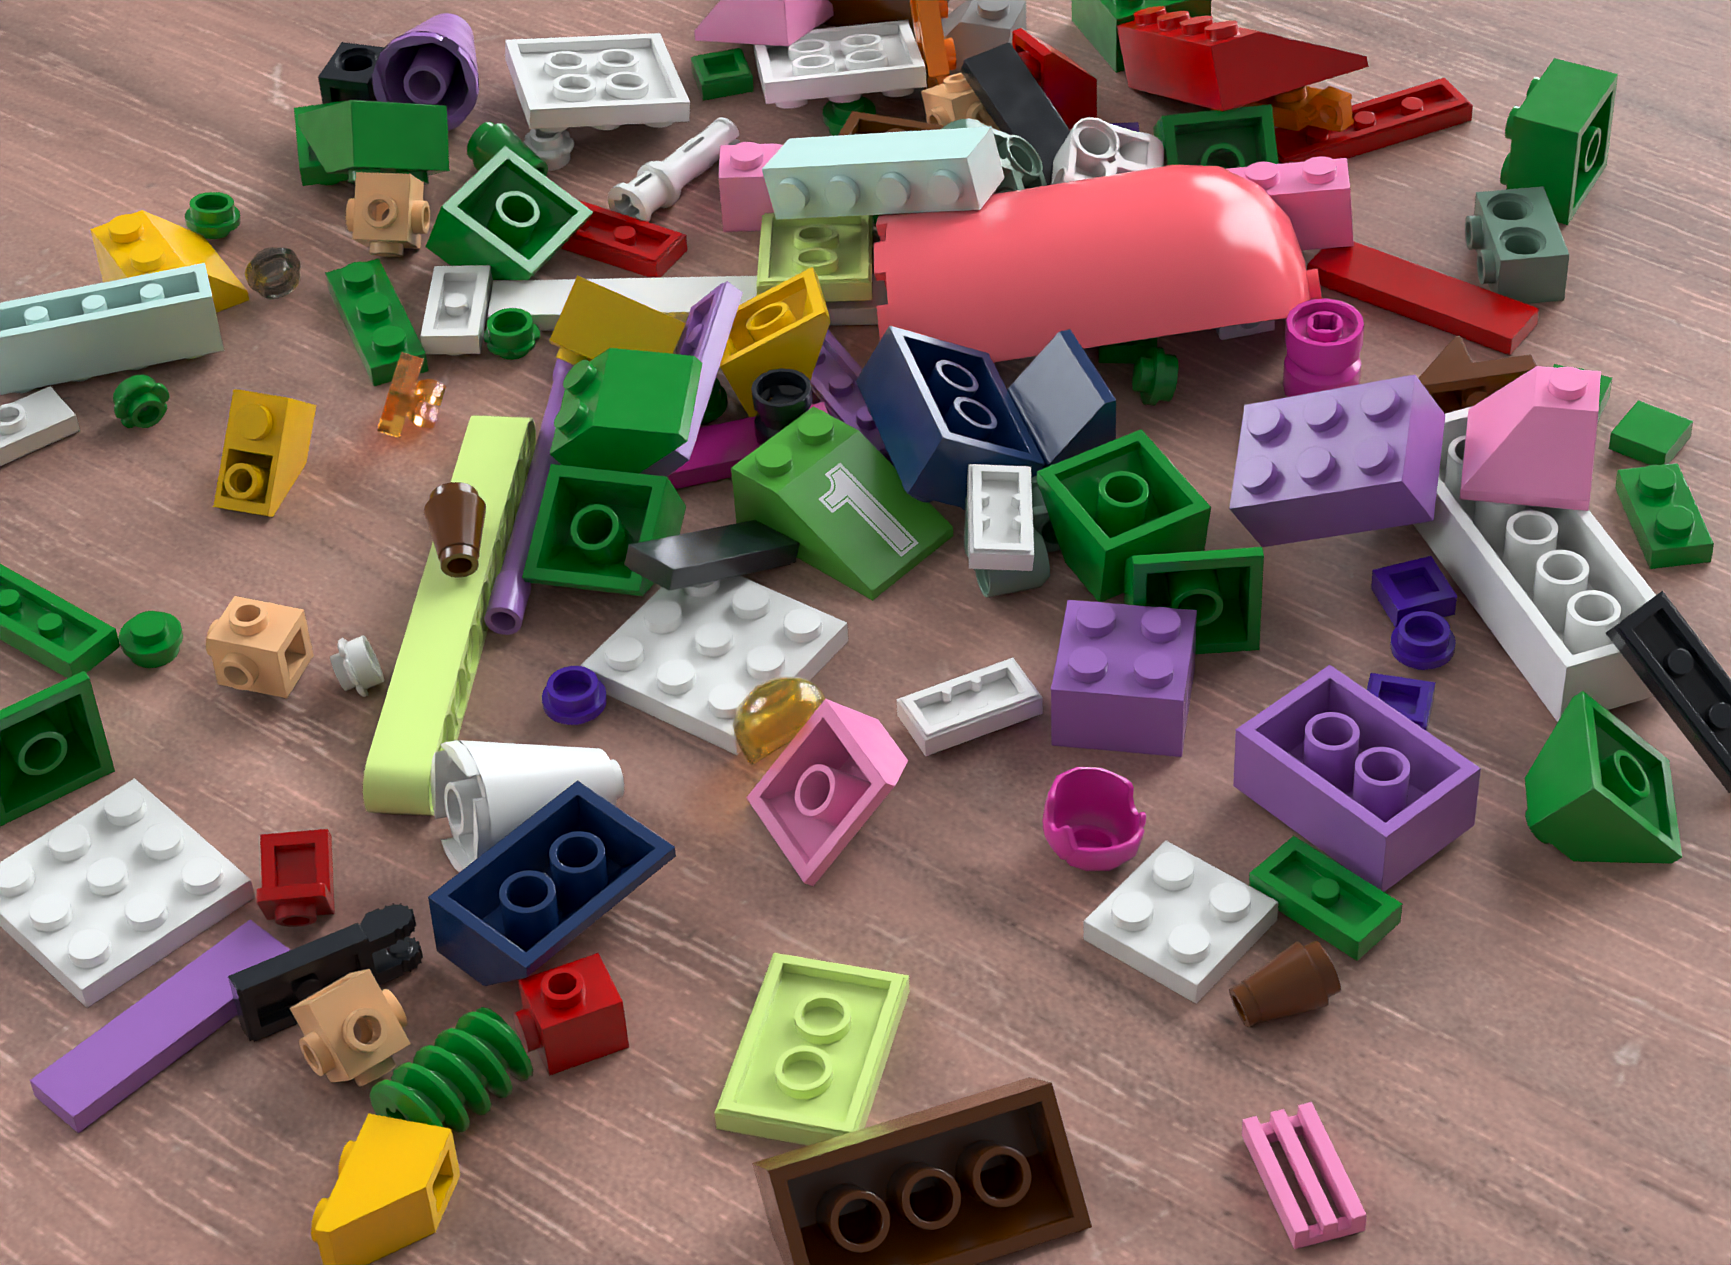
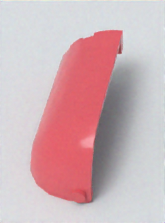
M1169 165L992 194L980 210L882 214L878 216L876 222L880 242L874 243V274L877 281L884 280L888 304L876 306L880 340L890 325L989 353L993 363L1038 356L1058 332L1068 329L1072 331L1081 347L1086 349L1221 327L1287 319L1289 312L1298 304L1312 299H1322L1318 269L1306 270L1305 259L1290 217L1259 184L1220 166Z

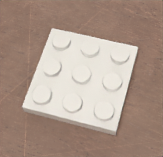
M908 20L816 29L810 31L790 46L753 44L754 56L766 104L776 103V106L780 108H797L806 105L808 99L827 97L832 102H852L858 100L861 94L882 92L883 95L888 97H901L912 94L914 88L927 87L925 64Z
M660 33L505 40V60L529 129L558 133L566 130L568 127L591 126L599 130H613L625 124H645L650 127L661 128L670 126L673 122L689 121L690 101Z
M742 576L670 591L661 587L581 666L592 670L596 674L597 678L604 684L607 695L738 755L848 642L847 622Z
M135 778L0 862V926L86 1008L255 898L251 879Z

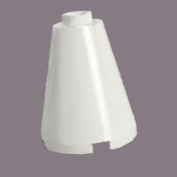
M454 740L440 744L444 750L435 752L432 758L430 782L435 819L448 818L453 837L442 839L441 842L447 857L458 872L466 868L577 780L615 806L617 799L622 798L624 793V779L618 762L614 759L610 760L607 754L599 748Z

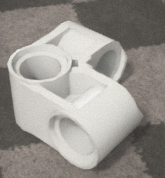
M1087 117L1080 119L1074 125L1054 158L1051 185L1163 167L1165 152L1163 142L1158 137L1149 133L1135 132L1109 124L1099 118Z

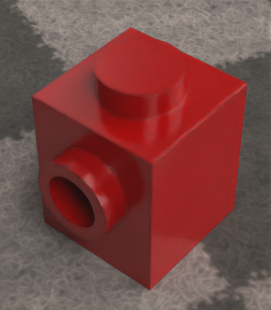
M599 953L518 980L523 1009L513 1012L516 1030L526 1053L538 1050L549 1076L629 1048L623 1001Z

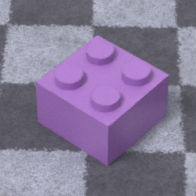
M1067 600L1051 686L1052 746L1182 757L1195 671L1197 610Z

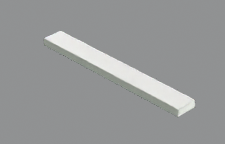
M873 274L872 300L825 302L831 321L829 326L878 325L876 306L888 304L884 280L877 281L875 274ZM757 276L587 279L685 323L691 307L726 281L743 292L739 305L757 296ZM575 279L493 281L488 318L493 313L505 308H519L531 314L533 323L539 327L540 331H553Z

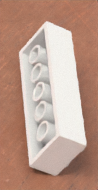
M1471 407L1446 413L1434 521L1413 524L1557 722L1572 697L1582 691L1607 710L1653 697V694L1609 639L1606 632L1656 594L1589 510L1460 499L1468 410Z

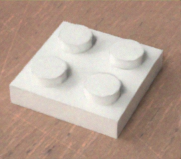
M1164 841L1084 920V940L1197 1004L1277 921L1278 901L1172 843Z

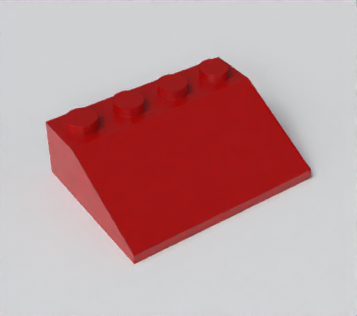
M1164 6L1139 10L1134 13V21L1117 25L1129 88L1219 111L1229 110L1369 67L1367 56L1241 28L1238 27L1237 21L1217 23L1213 21V16L1192 18L1189 16L1188 11L1168 13Z

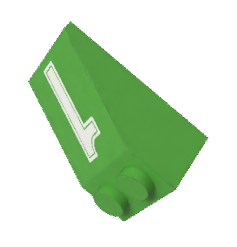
M814 406L731 468L736 523L757 520L800 543L797 554L798 559L872 601L953 537V526L930 503L919 501L907 494L896 468L859 430Z

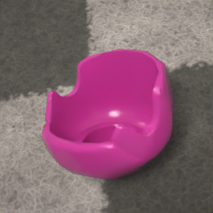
M1075 767L1056 776L1045 801L1042 826L1047 842L1060 859L1065 860L1068 865L1084 871H1110L1136 856L1145 832L1143 828L1146 825L1145 812L1138 813L1135 807L1132 783L1120 775L1096 767Z

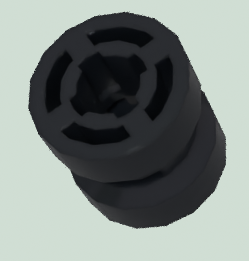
M781 368L767 371L754 380L751 391L753 406L757 412L754 420L757 442L760 445L764 444L809 410L813 400L810 379L806 375L794 369Z

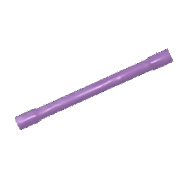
M558 358L553 371L554 382L502 568L495 578L484 617L487 627L498 634H514L521 628L531 591V583L525 582L522 575L550 465H561L549 454L556 429L554 427V420L560 411L565 390L563 381L573 365Z

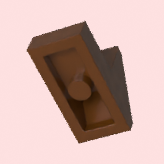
M1456 336L1418 379L1443 413L1446 414L1478 404L1537 365L1531 354L1472 362L1462 338Z

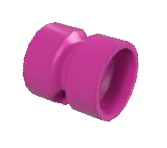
M1327 298L1312 299L1298 304L1289 312L1286 319L1285 344L1287 354L1284 359L1283 388L1287 397L1360 384V351L1363 346L1364 322L1362 315L1353 306L1339 300Z

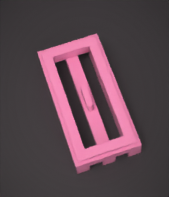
M1312 1102L1298 1105L1297 1115L1290 1117L1287 1116L1284 1109L1270 1112V1122L1260 1124L1257 1116L1243 1119L1242 1137L1294 1249L1365 1231L1366 1213ZM1297 1136H1303L1341 1215L1340 1218L1335 1217ZM1280 1142L1317 1224L1307 1225L1269 1143Z

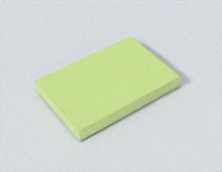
M774 213L762 215L756 284L757 295L813 267L818 276L825 302L872 300L873 216L776 220Z
M773 953L715 1110L716 1129L809 1146L865 1128L910 992L909 975Z

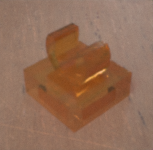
M401 352L377 431L400 438L406 417L417 426L434 428L440 409L436 406H441L446 386L433 379L418 381L424 361L423 358Z

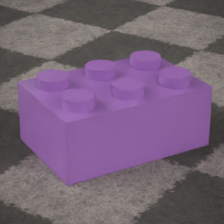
M1416 375L1244 405L1229 509L1261 547L1434 521L1446 415Z
M1329 665L1236 729L1233 786L1346 869L1385 892L1475 825L1481 768Z

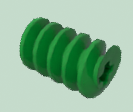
M480 1007L476 1012L471 1011L461 1016L455 1029L450 1028L438 1034L434 1046L428 1045L419 1049L413 1058V1063L407 1062L395 1068L391 1080L386 1079L376 1083L372 1087L369 1096L376 1115L443 1127L441 1123L444 1122L449 1128L459 1133L466 1131L470 1125L468 1114L463 1107L464 1105L478 1115H485L491 1109V1102L485 1088L499 1098H506L511 1094L513 1088L507 1072L520 1081H527L532 1077L534 1070L531 1060L515 1031L493 1010Z

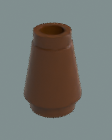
M462 482L442 484L431 492L429 501L424 507V516L442 572L450 577H467L476 572L479 567L478 559L486 516V504L479 496L478 491L469 484Z
M1313 941L1305 946L1295 942L1242 980L1241 984L1230 988L1229 994L1240 1019L1246 1027H1250L1259 1022L1264 1023L1326 1007L1329 1004L1328 998L1341 992V985L1330 957L1318 941Z

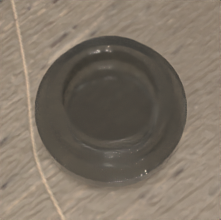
M283 247L266 248L258 252L247 265L245 278L250 288L259 292L262 297L267 299L281 298L291 293L299 285L301 263L296 253L291 249Z

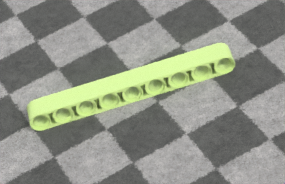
M473 415L469 420L451 482H462L473 486L486 504V516L478 559L479 567L476 572L467 577L455 578L444 574L441 570L434 543L432 542L366 761L363 778V799L366 811L369 813L434 816L430 782L432 758L435 752L444 750L440 744L458 740L488 632V627L484 620L495 578L502 568L536 446V427L532 417Z

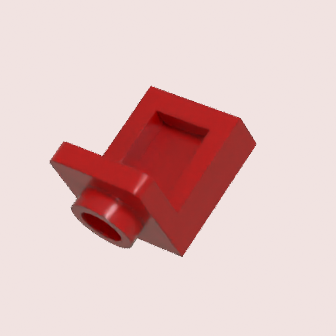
M318 829L261 834L262 888L256 889L257 905L267 920L275 919V923L280 926L300 927L315 923L319 915L335 914L332 836L329 830Z

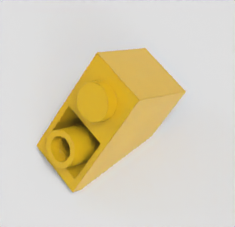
M233 389L213 507L273 517L307 463L317 405L288 397Z
M368 1113L356 1141H348L342 1151L338 1168V1180L329 1199L322 1198L313 1214L311 1237L313 1242L318 1243L323 1265H368L436 1233L461 1175L452 1129Z

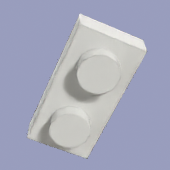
M490 265L434 266L420 335L426 354H447L451 356L480 354L493 286Z

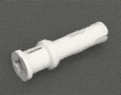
M718 118L662 162L650 161L645 163L638 170L636 178L628 184H617L608 193L609 209L649 222L652 213L660 207L665 209L675 204L680 197L683 186L701 175L720 159V145H736L740 142V140L736 139L739 136L737 126L727 118Z

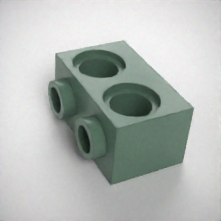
M1544 187L1476 192L1474 215L1467 216L1465 219V238L1468 249L1476 250L1477 272L1480 283L1488 284L1492 292L1525 304L1564 301L1570 254Z

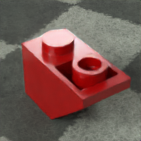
M1019 28L1012 31L1013 48L1069 130L1071 131L1080 119L1087 117L1097 118V79L1065 54L1024 29Z

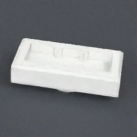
M51 386L15 402L0 406V466L80 431L76 414Z
M969 464L967 475L969 569L1032 571L1034 538L1031 467Z
M1014 658L897 699V716L925 756L1043 714V697Z

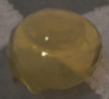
M775 677L757 685L737 707L732 725L734 736L748 763L753 765L794 739L826 699L824 693L817 685L799 677Z

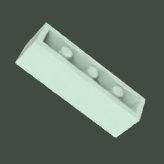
M992 126L790 138L762 168L776 220L980 210L1004 180Z
M205 263L0 303V395L14 392L25 393L39 387L69 381H85L94 376L124 370H140L149 365L184 358L195 359L209 353L224 351Z

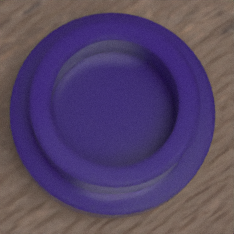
M1417 611L1407 614L1400 620L1399 625L1391 634L1390 649L1393 656L1400 663L1414 669L1428 670L1441 667L1452 659L1455 653L1456 640L1453 632L1450 630L1449 623L1442 616L1433 612Z
M568 666L561 668L549 677L547 685L543 690L542 704L544 712L550 719L561 724L578 725L591 721L599 716L606 707L607 695L605 686L597 678L596 674L586 667Z

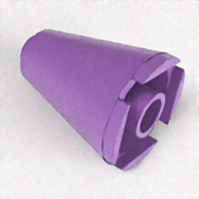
M438 14L389 42L381 51L372 74L374 95L377 101L447 106L448 131L458 127L473 110L479 94V76L474 36L468 23L454 14Z

